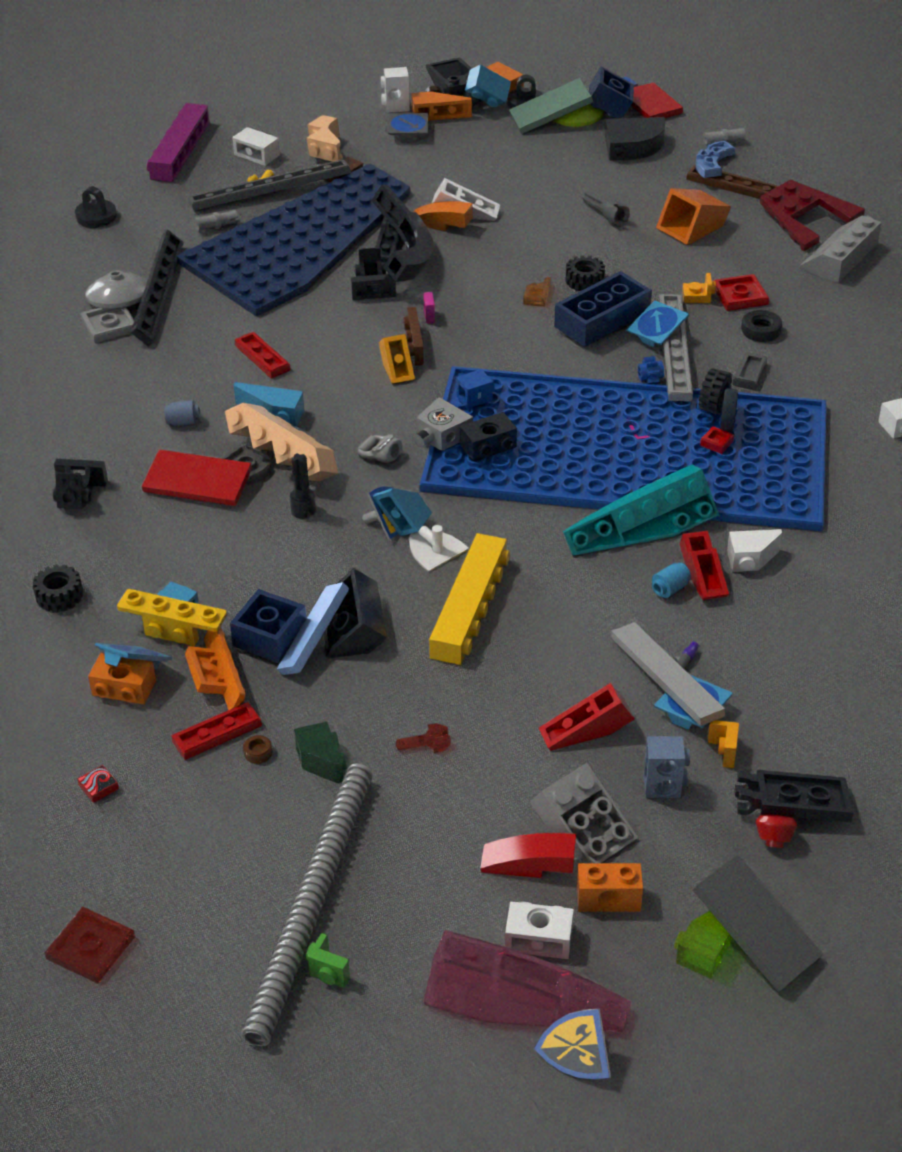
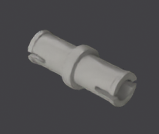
M724 128L721 131L704 133L705 145L719 141H745L746 138L744 128L733 130Z
M236 210L224 213L213 212L212 215L195 217L194 219L197 222L195 223L197 231L209 228L220 229L224 225L238 224L239 220L235 219L238 218Z

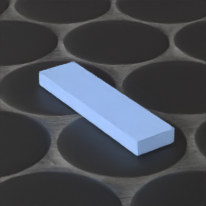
M344 583L325 587L277 667V670L282 675L301 672L349 590Z

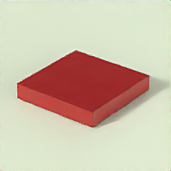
M754 274L713 280L716 283L715 292L726 311L769 305L770 298Z

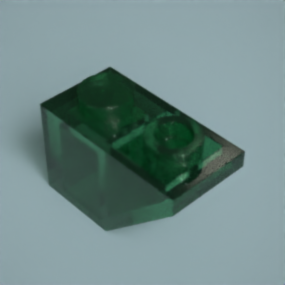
M327 721L294 729L295 748L302 769L337 784L342 783V770H346L347 765L344 753H338L337 750L339 749V740L336 731L331 732Z

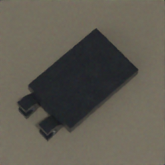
M757 770L756 774L737 771V781L746 784L735 785V797L748 801L746 803L737 802L738 815H748L760 809L761 815L852 822L853 809L845 777Z

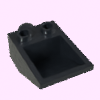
M462 58L426 64V69L434 85L439 87L443 94L469 97L472 99V106L483 101L474 98L472 93L465 91L469 71L472 68Z

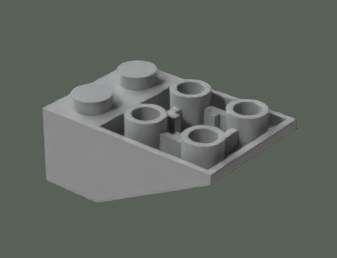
M585 763L550 785L530 801L537 814L552 833L576 834L575 854L584 863H602L638 838L588 763Z

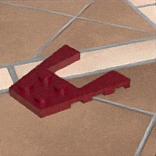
M791 179L760 196V204L772 218L776 217L782 229H787L790 233V238L801 245L802 251H806L819 243L820 238L818 234L795 220L806 212L820 205L846 223L865 214V209Z

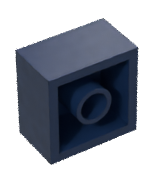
M601 66L589 84V93L593 100L590 104L594 108L606 111L613 118H623L633 102L634 84Z
M258 589L230 622L233 647L280 663L306 621L305 605Z

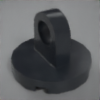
M525 74L518 78L516 89L511 91L507 97L509 108L512 109V107L514 108L543 95L541 91L536 90V82L533 76ZM523 82H530L531 86L523 88L521 84Z
M94 186L88 187L82 193L83 202L74 210L77 222L82 226L97 228L102 223L104 225L110 224L117 216L115 205L111 201L105 200L100 189Z

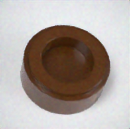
M261 735L248 738L243 744L245 759L254 764L268 761L273 753L271 741Z

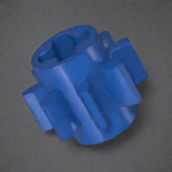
M655 356L644 357L642 364L637 366L639 380L646 381V384L658 385L659 379L664 378L663 362L656 361Z

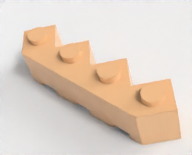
M241 403L225 411L229 433L246 437L250 436L253 449L274 451L277 464L292 466V458H294V454L298 453L300 455L304 454L307 457L309 480L322 481L338 474L332 449L315 441L316 439L303 431L292 427L290 423L271 414L264 407Z

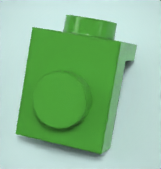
M321 933L316 943L312 942L306 953L309 974L320 979L325 984H335L345 988L350 979L349 959L330 953L328 935Z

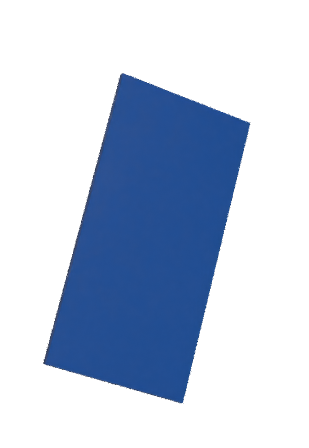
M452 366L443 400L473 416V421L504 412L517 428V447L472 461L460 446V443L445 450H439L430 444L419 485L420 492L601 509L654 481L689 465H694L703 469L719 516L710 519L711 521L822 531L824 519L827 400L738 392L734 431L731 432V434H734V441L720 454L700 446L701 438L712 426L720 429L722 413L715 414L699 408V396L701 394V389L692 388V401H668L667 386L482 369L488 377L493 379L495 385L493 401L467 409L457 397L456 377L480 369ZM629 425H633L634 430H631ZM634 434H637L638 437H639V436H649V437L644 438V439H637V438L634 436Z

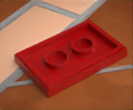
M654 82L634 87L631 106L644 118H668L683 113V107Z

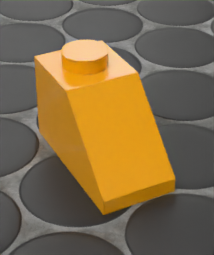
M406 334L382 338L379 342L383 366L391 383L415 380Z

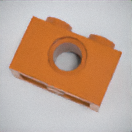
M105 653L99 654L88 675L93 696L144 705L156 683L153 661L121 657L116 667L105 663Z
M578 863V912H641L643 894L641 863Z

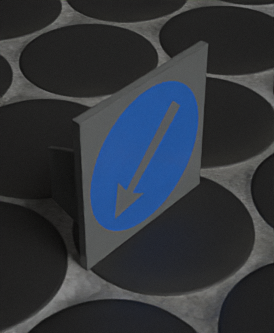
M389 113L388 135H398L401 142H415L418 135L428 134V113Z

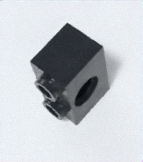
M504 412L461 425L460 446L472 461H477L516 448L517 428Z

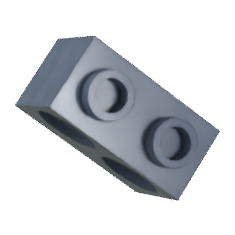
M647 736L643 773L645 798H681L682 786H687L688 782L687 768H684V766L690 765L689 748H684L683 736Z

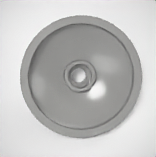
M112 271L94 281L85 292L86 300L91 305L101 308L130 306L141 302L147 280L133 273Z

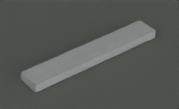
M635 622L611 631L612 639L700 726L725 717V708Z

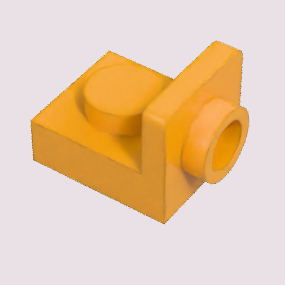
M706 273L705 283H683L682 287L684 303H710L711 294H715L716 283L712 281L711 273Z
M715 720L709 724L708 743L719 744L718 754L724 755L722 767L734 768L739 723Z

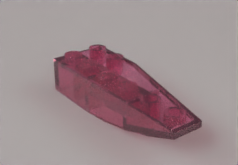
M444 930L434 954L423 1000L424 1005L485 1023L550 1027L555 1021L569 1013L588 1009H600L603 1031L623 1032L632 1004L631 1001L613 991L550 962L505 946Z

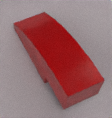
M708 531L683 534L679 545L685 564L690 570L691 580L701 599L728 597L729 591L717 549L712 547Z
M535 833L513 836L484 844L481 872L542 878V871L573 874L576 834Z

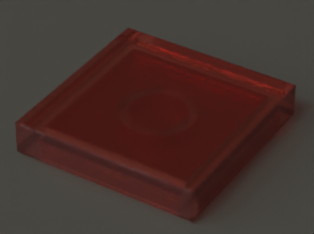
M82 906L44 952L47 960L98 984L135 938V932L129 927Z

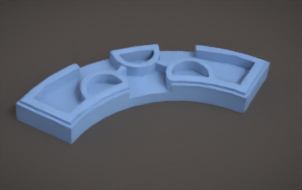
M719 141L709 144L705 150L701 149L697 154L695 164L698 173L703 178L721 176L722 168L717 162L727 156L735 155L736 148L727 141Z

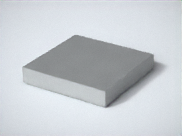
M126 307L97 308L81 313V319L95 343L130 334L134 319Z

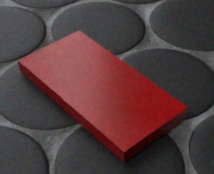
M159 449L141 487L143 492L236 506L251 473L252 466L248 462Z

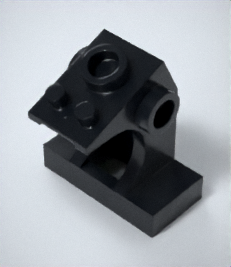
M363 247L358 249L359 264L355 265L356 277H351L352 301L396 297V282L389 274H386L384 269L385 262H381L380 247Z
M56 459L54 462L56 487L53 490V500L57 502V508L83 509L87 503L90 504L93 486L106 487L108 477L105 461ZM73 470H85V475L74 473Z

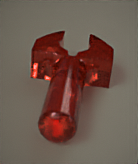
M434 723L428 724V731L425 734L400 738L396 740L395 744L398 750L427 745L432 747L434 753L443 752L449 747L451 736H448V727Z

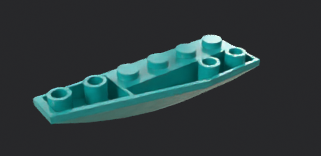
M689 465L623 496L562 532L571 555H579L672 537L719 516L703 469Z

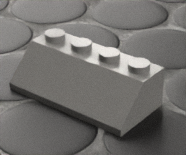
M860 216L841 226L800 265V270L839 283L878 244L881 222L874 220L872 217Z

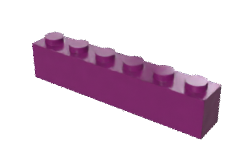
M185 103L176 119L173 120L171 127L167 129L163 139L160 140L158 147L154 149L153 155L147 160L146 168L149 171L150 180L174 182L210 123L208 105Z

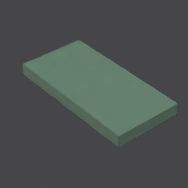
M578 78L509 109L521 134L586 106L592 103L593 100L581 79Z

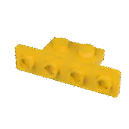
M127 589L117 604L119 611L142 616L145 635L195 646L199 640L198 628L218 632L227 617V611L224 609L133 589Z

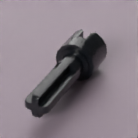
M296 453L294 458H292L294 490L290 493V506L294 517L305 519L307 517V510H309L311 515L316 513L315 493L309 489L307 457L304 454Z

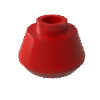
M759 815L755 820L760 839L766 840L765 846L784 848V842L791 841L797 828L794 818L787 816Z

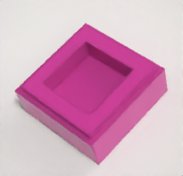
M424 292L425 320L427 324L435 323L432 292Z

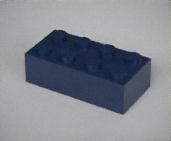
M619 271L556 303L554 327L585 347L635 321L651 305L652 290Z

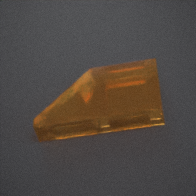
M551 277L544 278V282L539 284L534 282L527 285L523 297V305L545 307L551 285Z

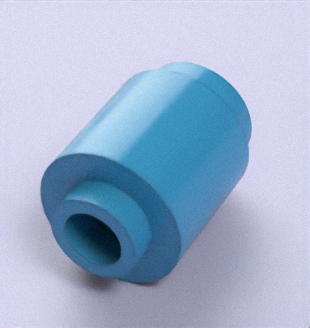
M672 563L653 575V591L663 598L670 597L688 585V581L691 580L690 570L683 563Z

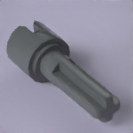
M585 192L583 201L602 211L607 220L618 226H621L620 220L622 222L628 221L630 209L616 200L609 202L592 192Z

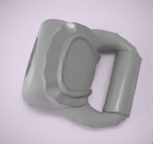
M388 434L387 436L373 435L368 437L357 448V453L362 458L376 459L383 463L394 461L399 456L402 450V442L399 438L394 437L393 434Z

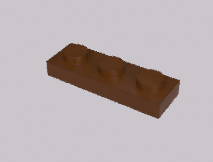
M407 307V317H403L404 330H406L410 357H413L415 366L424 365L423 342L416 307Z

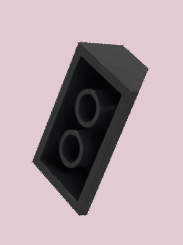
M353 568L336 583H344L349 590L323 633L326 656L329 658L369 654L387 638L378 583Z

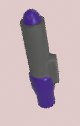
M695 641L691 642L684 651H680L675 657V661L683 669L694 658L699 644Z

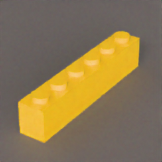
M476 533L429 638L430 659L461 665L465 655H470L473 644L472 638L473 636H478L480 619L486 617L488 601L493 600L495 595L496 582L500 583L503 565L507 566L510 559V550H507V539Z

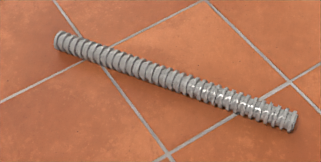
M358 763L350 765L344 776L339 793L336 796L322 831V836L307 868V873L301 883L295 903L291 908L292 911L288 916L282 935L279 938V943L275 948L276 951L273 953L266 976L262 980L263 984L259 988L256 1001L252 1005L249 1018L242 1030L243 1038L252 1045L266 1046L271 1041V1036L275 1031L274 1028L278 1023L284 1002L288 997L294 977L297 974V969L300 966V960L304 956L313 928L316 925V920L319 917L325 897L328 894V889L331 886L337 866L343 855L342 852L345 850V845L348 842L351 830L359 814V809L362 806L365 794L372 780L373 773L365 765Z

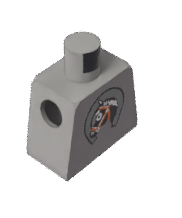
M439 397L417 417V434L414 435V441L421 448L429 443L439 450H445L460 443V426L473 422V416Z

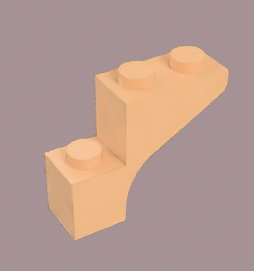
M322 115L307 124L309 136L306 139L309 156L332 162L342 160L343 156L340 154L339 148L341 144L338 139L340 132L337 118Z

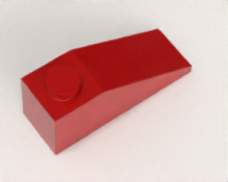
M609 683L539 727V730L548 749L552 751L611 735L635 720L625 699L612 683Z

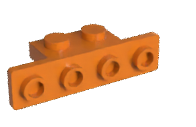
M221 627L218 632L207 630L204 637L207 648L188 646L185 657L197 692L223 695L228 710L244 702L245 688L242 687L238 676V669L234 665L231 650L228 648L225 640L224 631H222Z

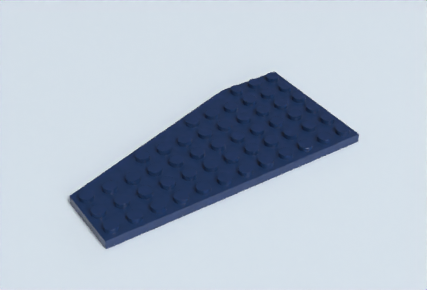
M372 164L364 165L356 171L350 172L259 217H255L242 225H238L225 233H221L208 241L185 250L177 255L178 264L257 317L308 291L315 279L326 269L330 270L347 254L346 250L361 236L365 237L381 222L383 214L371 201L381 184L388 185L401 201L411 194L410 186Z

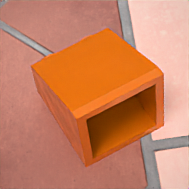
M670 188L656 228L684 244L690 245L724 226L731 206L701 190Z

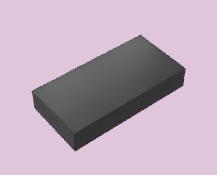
M745 353L733 378V385L756 390L767 365L768 357Z

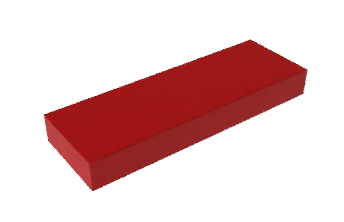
M255 332L234 339L235 346L271 379L291 370L290 363Z
M246 702L175 733L171 737L184 760H187L261 727L262 722L250 703Z

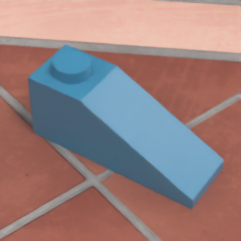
M234 383L235 403L237 405L247 403L262 406L271 414L297 427L304 412L303 391Z

